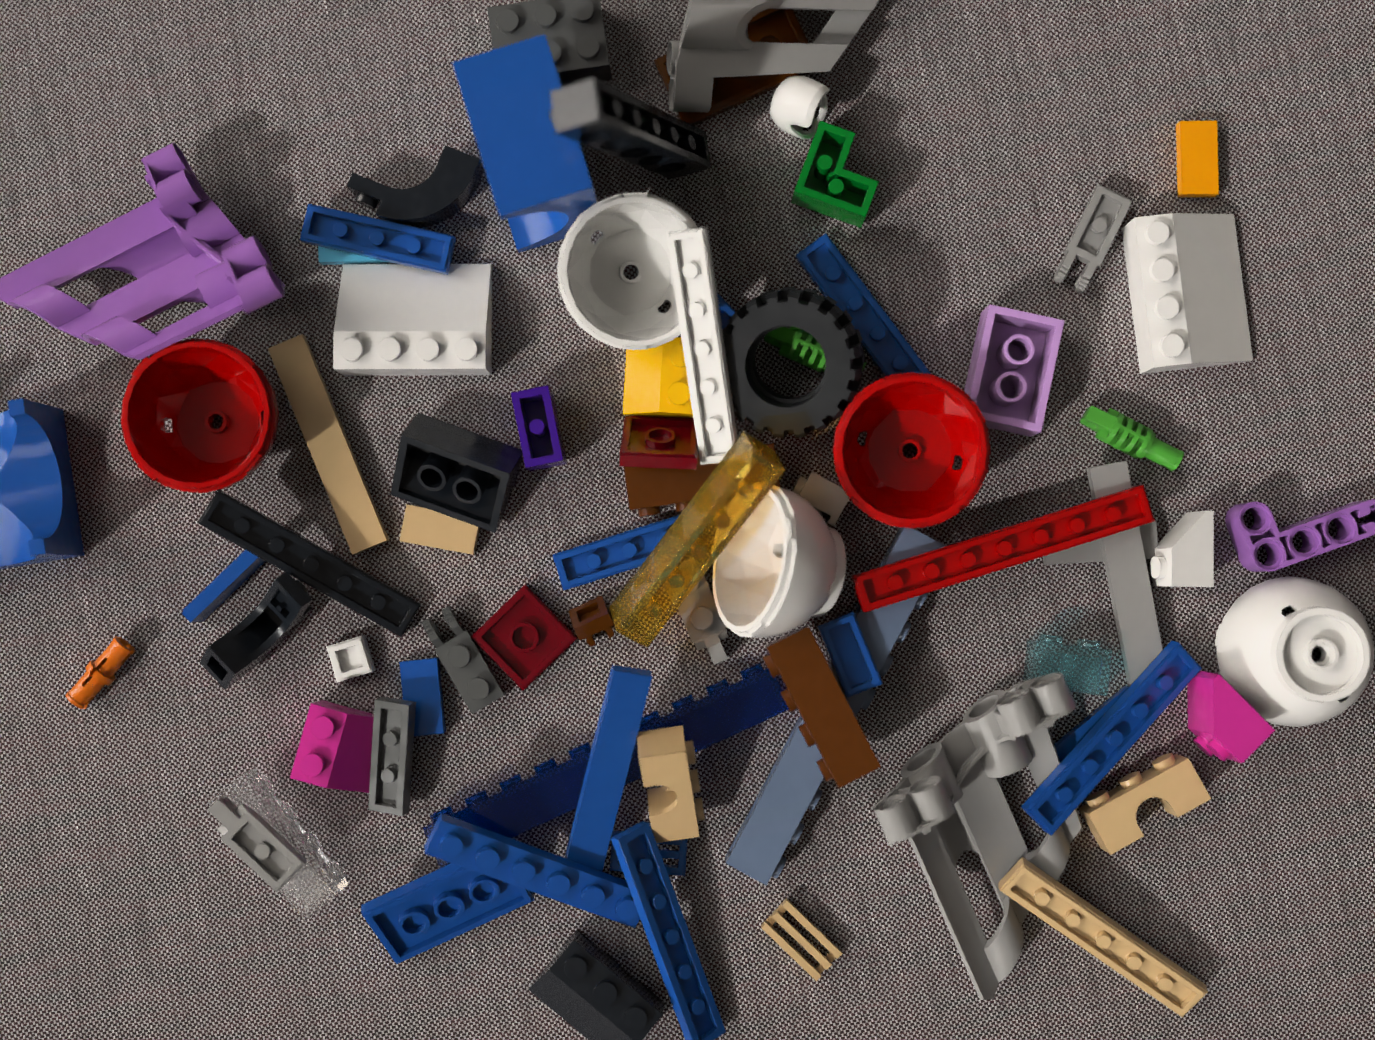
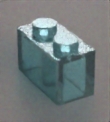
M1040 634L1039 641L1027 640L1023 681L1050 673L1061 672L1071 692L1101 696L1108 695L1112 650L1100 649L1101 641L1077 638V646L1062 644L1063 637L1045 634Z

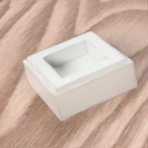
M365 635L326 646L337 682L376 671Z

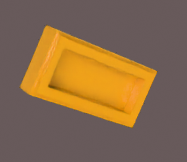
M1217 120L1179 121L1176 124L1177 198L1216 197L1219 194Z

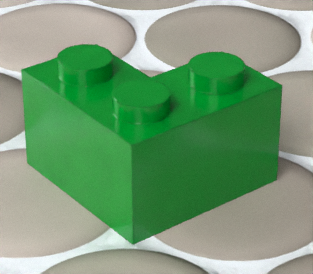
M820 121L796 184L791 203L861 228L879 181L843 169L856 133Z

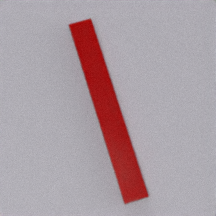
M1138 485L851 575L861 610L865 613L1145 525L1155 520L1144 485Z

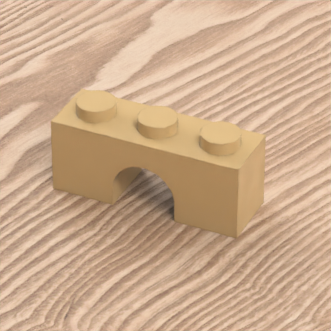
M683 725L638 732V759L644 788L662 786L647 789L649 818L656 843L700 837L698 821L705 820L702 797L694 798V793L701 792L698 770H690L689 767L690 764H696L693 740L685 741Z
M1173 753L1164 754L1152 761V768L1141 774L1139 771L1129 773L1119 780L1120 785L1108 792L1105 789L1100 790L1086 798L1087 804L1078 809L1102 850L1112 855L1144 837L1138 826L1136 813L1140 804L1146 799L1157 797L1164 810L1176 817L1182 816L1211 799L1189 758L1178 754L1173 755Z

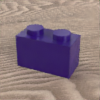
M547 385L512 392L511 398L525 468L529 471H535L567 464L553 392Z

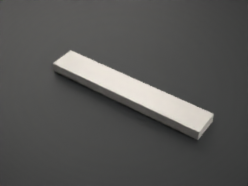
M708 227L666 233L700 465L737 462L740 459Z

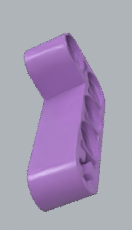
M1375 499L1352 502L1279 529L1269 507L1264 503L1255 501L1232 506L1226 513L1225 522L1241 565L1253 572H1270L1375 535ZM1246 510H1249L1254 516V524L1250 529L1246 527L1243 521ZM1369 514L1371 517L1365 523H1357L1354 519ZM1331 520L1335 522L1338 530L1335 538H1332L1328 532V525ZM1296 533L1302 538V547L1299 551L1295 550L1292 543L1293 536ZM1261 545L1266 549L1268 555L1264 564H1261L1257 559V550Z

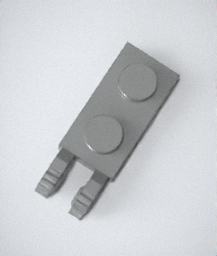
M1100 184L1095 187L1063 252L1065 256L1054 274V281L1061 283L1065 280L1074 259L1086 264V266L1075 281L1074 291L1080 294L1084 292L1095 270L1101 266L1133 200Z

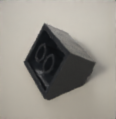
M418 413L401 435L390 495L496 533L516 484L523 453L521 449Z
M576 929L528 989L588 1040H643L662 1017L664 1011V1001L578 929Z

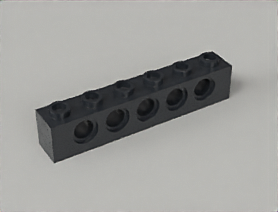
M594 77L550 91L552 103L550 118L556 133L670 179L711 168L706 131Z

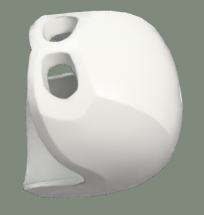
M801 75L790 76L782 81L775 90L770 105V116L774 123L784 132L797 138L809 139L815 135L819 122L823 121L828 109L826 94L830 89L809 77ZM819 107V115L814 119L816 110ZM810 125H812L810 130L802 131L803 128H807Z

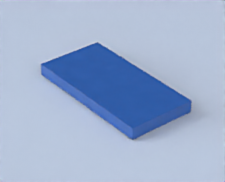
M451 863L362 904L361 914L395 963L399 964L534 901V894L526 889Z

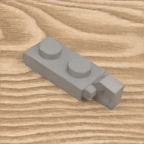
M693 560L663 573L692 643H695L697 650L699 651L707 647L714 665L727 660V655L720 642L729 638L726 632L727 627L719 616L714 597L698 560Z
M223 795L207 810L222 824L217 829L222 835L220 839L274 891L278 892L307 862L275 829L246 804L242 803L238 807L228 797Z

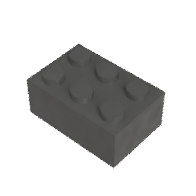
M534 0L487 7L493 50L545 34L562 87L593 77L600 81L612 80L600 0Z

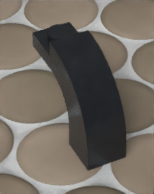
M445 145L433 173L423 183L415 187L395 189L353 172L347 187L356 196L355 201L373 210H376L377 205H379L376 215L380 220L423 228L438 224L461 210L475 193L485 168L480 159Z
M287 571L274 580L260 604L242 622L208 646L200 660V664L225 690L263 661L307 617L313 609L309 605L313 599L309 596L305 586L301 582L294 580Z

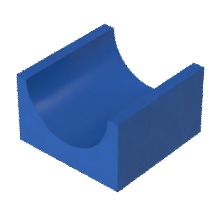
M539 35L452 62L501 220L508 219L518 253L564 239L567 231L578 216L597 201L579 142L557 134L551 122L550 110L552 103L550 91L560 89L562 86L546 35Z

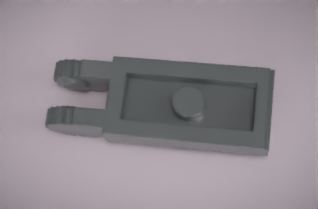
M448 606L442 610L443 617L456 637L445 642L438 626L430 618L423 621L422 626L430 641L436 647L434 651L471 714H474L503 697L506 693L477 643L472 639L470 631L465 630L451 606Z

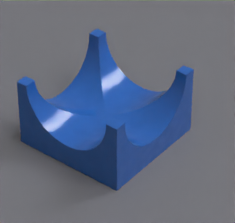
M24 398L8 401L9 410L0 413V569L84 556L63 409Z

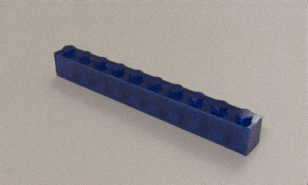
M759 662L741 670L742 678L728 684L727 679L724 678L705 687L708 693L694 699L692 694H689L672 702L673 710L659 715L658 710H654L643 715L638 732L683 725L685 741L693 740L696 753L789 709L780 693L782 689L777 678H773L767 666L763 668ZM637 739L625 785L642 778L638 759ZM589 742L582 743L568 750L570 757L556 763L554 757L534 766L533 768L536 773L522 779L520 773L499 782L500 790L487 795L486 790L483 789L464 799L466 805L453 811L451 805L430 814L432 821L423 827L427 839L440 813L513 838L577 808L592 747ZM436 858L440 868L448 864H451L447 861Z

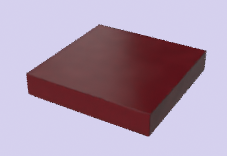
M625 416L619 454V467L697 470L698 446L693 418Z
M527 584L518 590L471 636L523 691L578 638Z

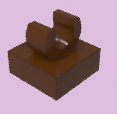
M602 595L568 611L573 629L580 641L586 639L590 646H594L596 644L593 635L602 630L606 631L609 638L614 637L612 628L614 622Z

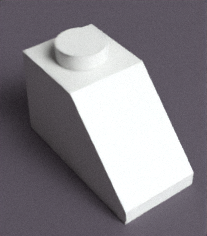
M1214 511L1187 512L1160 540L1155 548V556L1151 558L1149 565L1153 586L1214 587Z

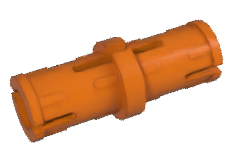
M115 636L96 661L91 660L86 665L84 675L66 693L65 696L68 701L74 706L85 710L105 685L112 684L116 678L114 674L134 654V647L123 638Z

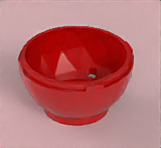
M193 338L179 341L153 353L150 357H145L131 373L133 376L128 382L122 401L121 426L125 443L133 460L152 480L182 492L207 493L221 490L247 479L261 466L271 451L277 434L279 416L275 392L266 374L249 356L236 347L211 339ZM216 416H221L223 424L220 428L215 429L212 421ZM168 419L172 420L174 432L168 433L165 430V422Z
M916 372L886 376L871 383L855 395L840 418L835 430L833 445L835 472L843 490L854 505L875 520L889 526L903 528L933 526L952 518L967 507L983 484L989 469L991 453L988 427L980 409L970 396L950 381L933 374ZM864 431L867 433L864 445H860L858 437ZM907 443H912L917 448V453L912 458H907L902 453L903 446ZM960 456L962 459L961 467L955 470L953 469L955 457Z

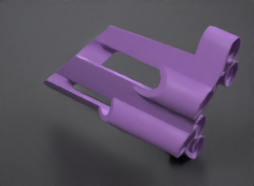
M174 142L141 159L147 175L144 176L145 180L152 187L157 198L1 277L0 300L16 309H26L45 320L52 327L97 346L103 343L123 356L141 360L242 310L250 314L285 296L284 288L286 286L272 270L269 256L258 238L252 235L245 239L219 207L205 193L182 151ZM97 268L114 269L137 278V280L86 306L58 290V288ZM183 301L207 303L208 305L156 333L139 325Z

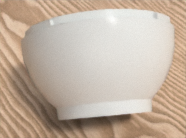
M638 192L615 194L596 202L581 213L566 233L559 250L557 266L559 292L568 312L579 327L596 340L614 348L626 350L655 348L678 337L681 332L666 233L698 228L691 216L674 203L657 195ZM596 231H601L603 235L593 244L591 236ZM627 265H633L637 269V276L632 280L624 276L623 271ZM665 301L670 302L669 309L664 313H660L658 308Z
M760 484L756 487H748L739 495V498L728 513L720 531L715 550L712 578L713 597L719 616L725 626L740 637L767 638L781 635L801 626L811 617H820L826 614L837 601L843 587L846 573L844 542L835 529L828 527L818 511L798 494L773 484Z
M1285 576L1269 579L1250 587L1235 600L1225 614L1222 624L1218 626L1215 640L1220 675L1266 722L1275 725L1302 727L1323 723L1340 715L1358 700L1368 686L1374 665L1375 648L1372 634L1363 614L1346 596L1332 586L1308 578ZM1285 607H1292L1295 612L1288 614L1286 617L1282 615V610ZM1318 647L1321 651V656L1317 661H1314L1311 657L1312 649Z

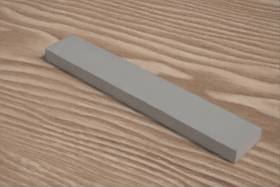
M1127 460L1086 468L1092 500L1132 488ZM1139 526L1100 538L1127 685L1129 687L1163 650Z

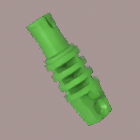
M781 327L765 335L764 341L779 348V355L814 369L819 373L821 371L825 372L826 360L824 351L819 342L807 331L798 327Z
M1090 406L1085 410L1080 420L1081 424L1096 432V439L1130 455L1134 459L1145 457L1171 472L1176 470L1183 459L1184 451L1156 438L1153 429L1134 421L1130 417L1124 416V414L1110 408L1105 412Z

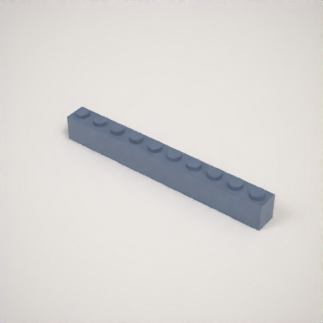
M900 527L880 566L944 547L945 545L914 528ZM928 593L865 613L862 612L859 603L854 614L880 676L884 677L892 664L894 657L889 654L895 642L902 643L910 630L911 623L907 620L913 608L919 610L925 602ZM830 659L828 665L845 696V693L842 689V686L840 684V681ZM871 688L846 698L855 717L860 708L866 710L869 707L876 693L875 689ZM801 715L725 855L726 864L766 886L771 876L777 879L787 860L782 855L789 843L796 844L805 826L800 821L807 809L814 810L822 795V790L818 789L824 777L816 761L822 759V756L816 745L808 747L798 728V726L804 724Z

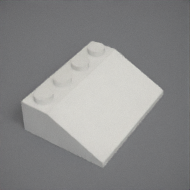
M1169 213L1134 217L1122 227L1140 374L1253 361L1234 214Z
M343 264L333 335V369L343 376L492 375V264H450L448 275L401 264Z

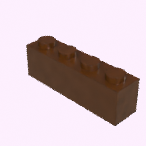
M774 443L739 448L740 459L737 462L700 465L698 454L697 470L624 467L629 509L631 512L638 511L639 517L660 515L661 507L675 506L676 512L699 509L698 502L713 500L714 507L734 504L736 502L735 497L739 496L750 486L756 487L760 484H773L780 487Z
M805 625L766 645L765 648L769 654L762 658L772 677L780 675L787 689L780 693L790 712L798 710L804 724L798 726L808 747L816 745L822 759L816 761L826 782L834 780L838 788H841L880 768L881 766L809 626Z

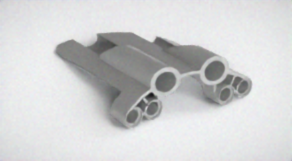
M690 0L682 26L680 41L669 40L667 45L666 65L668 75L670 76L668 93L670 111L708 113L712 102L713 78L830 72L879 0ZM766 9L835 11L813 43L753 42L748 38V23L755 15Z
M1061 672L1017 683L1005 691L995 690L981 697L966 711L963 721L948 732L940 741L920 749L907 760L900 772L902 780L873 807L890 846L894 847L892 843L909 839L980 1000L994 999L998 983L1003 981L1016 965L1024 943L1022 924L1029 911L1001 892L998 882L1021 857H1024L1058 881L1068 862L1070 843L1082 829V823L1076 808L1052 836L1046 834L1042 843L1035 850L1028 851L1001 786V777L1016 773L1028 766L1038 788L1061 763L1049 728L1055 725L1053 721L1069 714L1074 709H1078L1065 677ZM966 851H974L979 854L1004 911L998 929L989 940L986 939L956 871V863L959 857Z

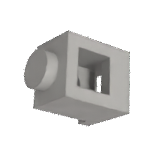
M813 471L808 475L807 479L800 476L792 492L806 499L821 516L827 517L826 524L830 528L835 526L849 500L842 487Z

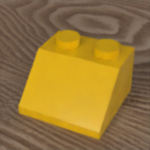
M676 337L674 340L655 348L626 350L623 415L693 418L681 337Z

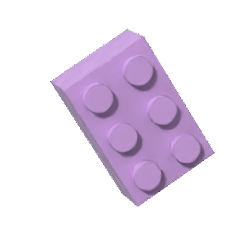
M991 304L981 312L964 392L976 403L988 428L1029 437L1041 433L1065 320Z

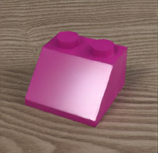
M1199 671L1188 683V729L1196 736L1193 742L1206 755L1211 757L1214 754L1222 761L1229 759L1242 764L1275 731L1220 674Z
M325 700L311 703L290 778L328 789L369 793L374 714Z

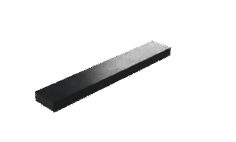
M222 490L216 491L197 522L282 571H287L291 576L402 637L421 606L420 602Z

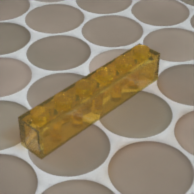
M743 431L609 607L618 633L645 647L651 644L786 470L772 448Z

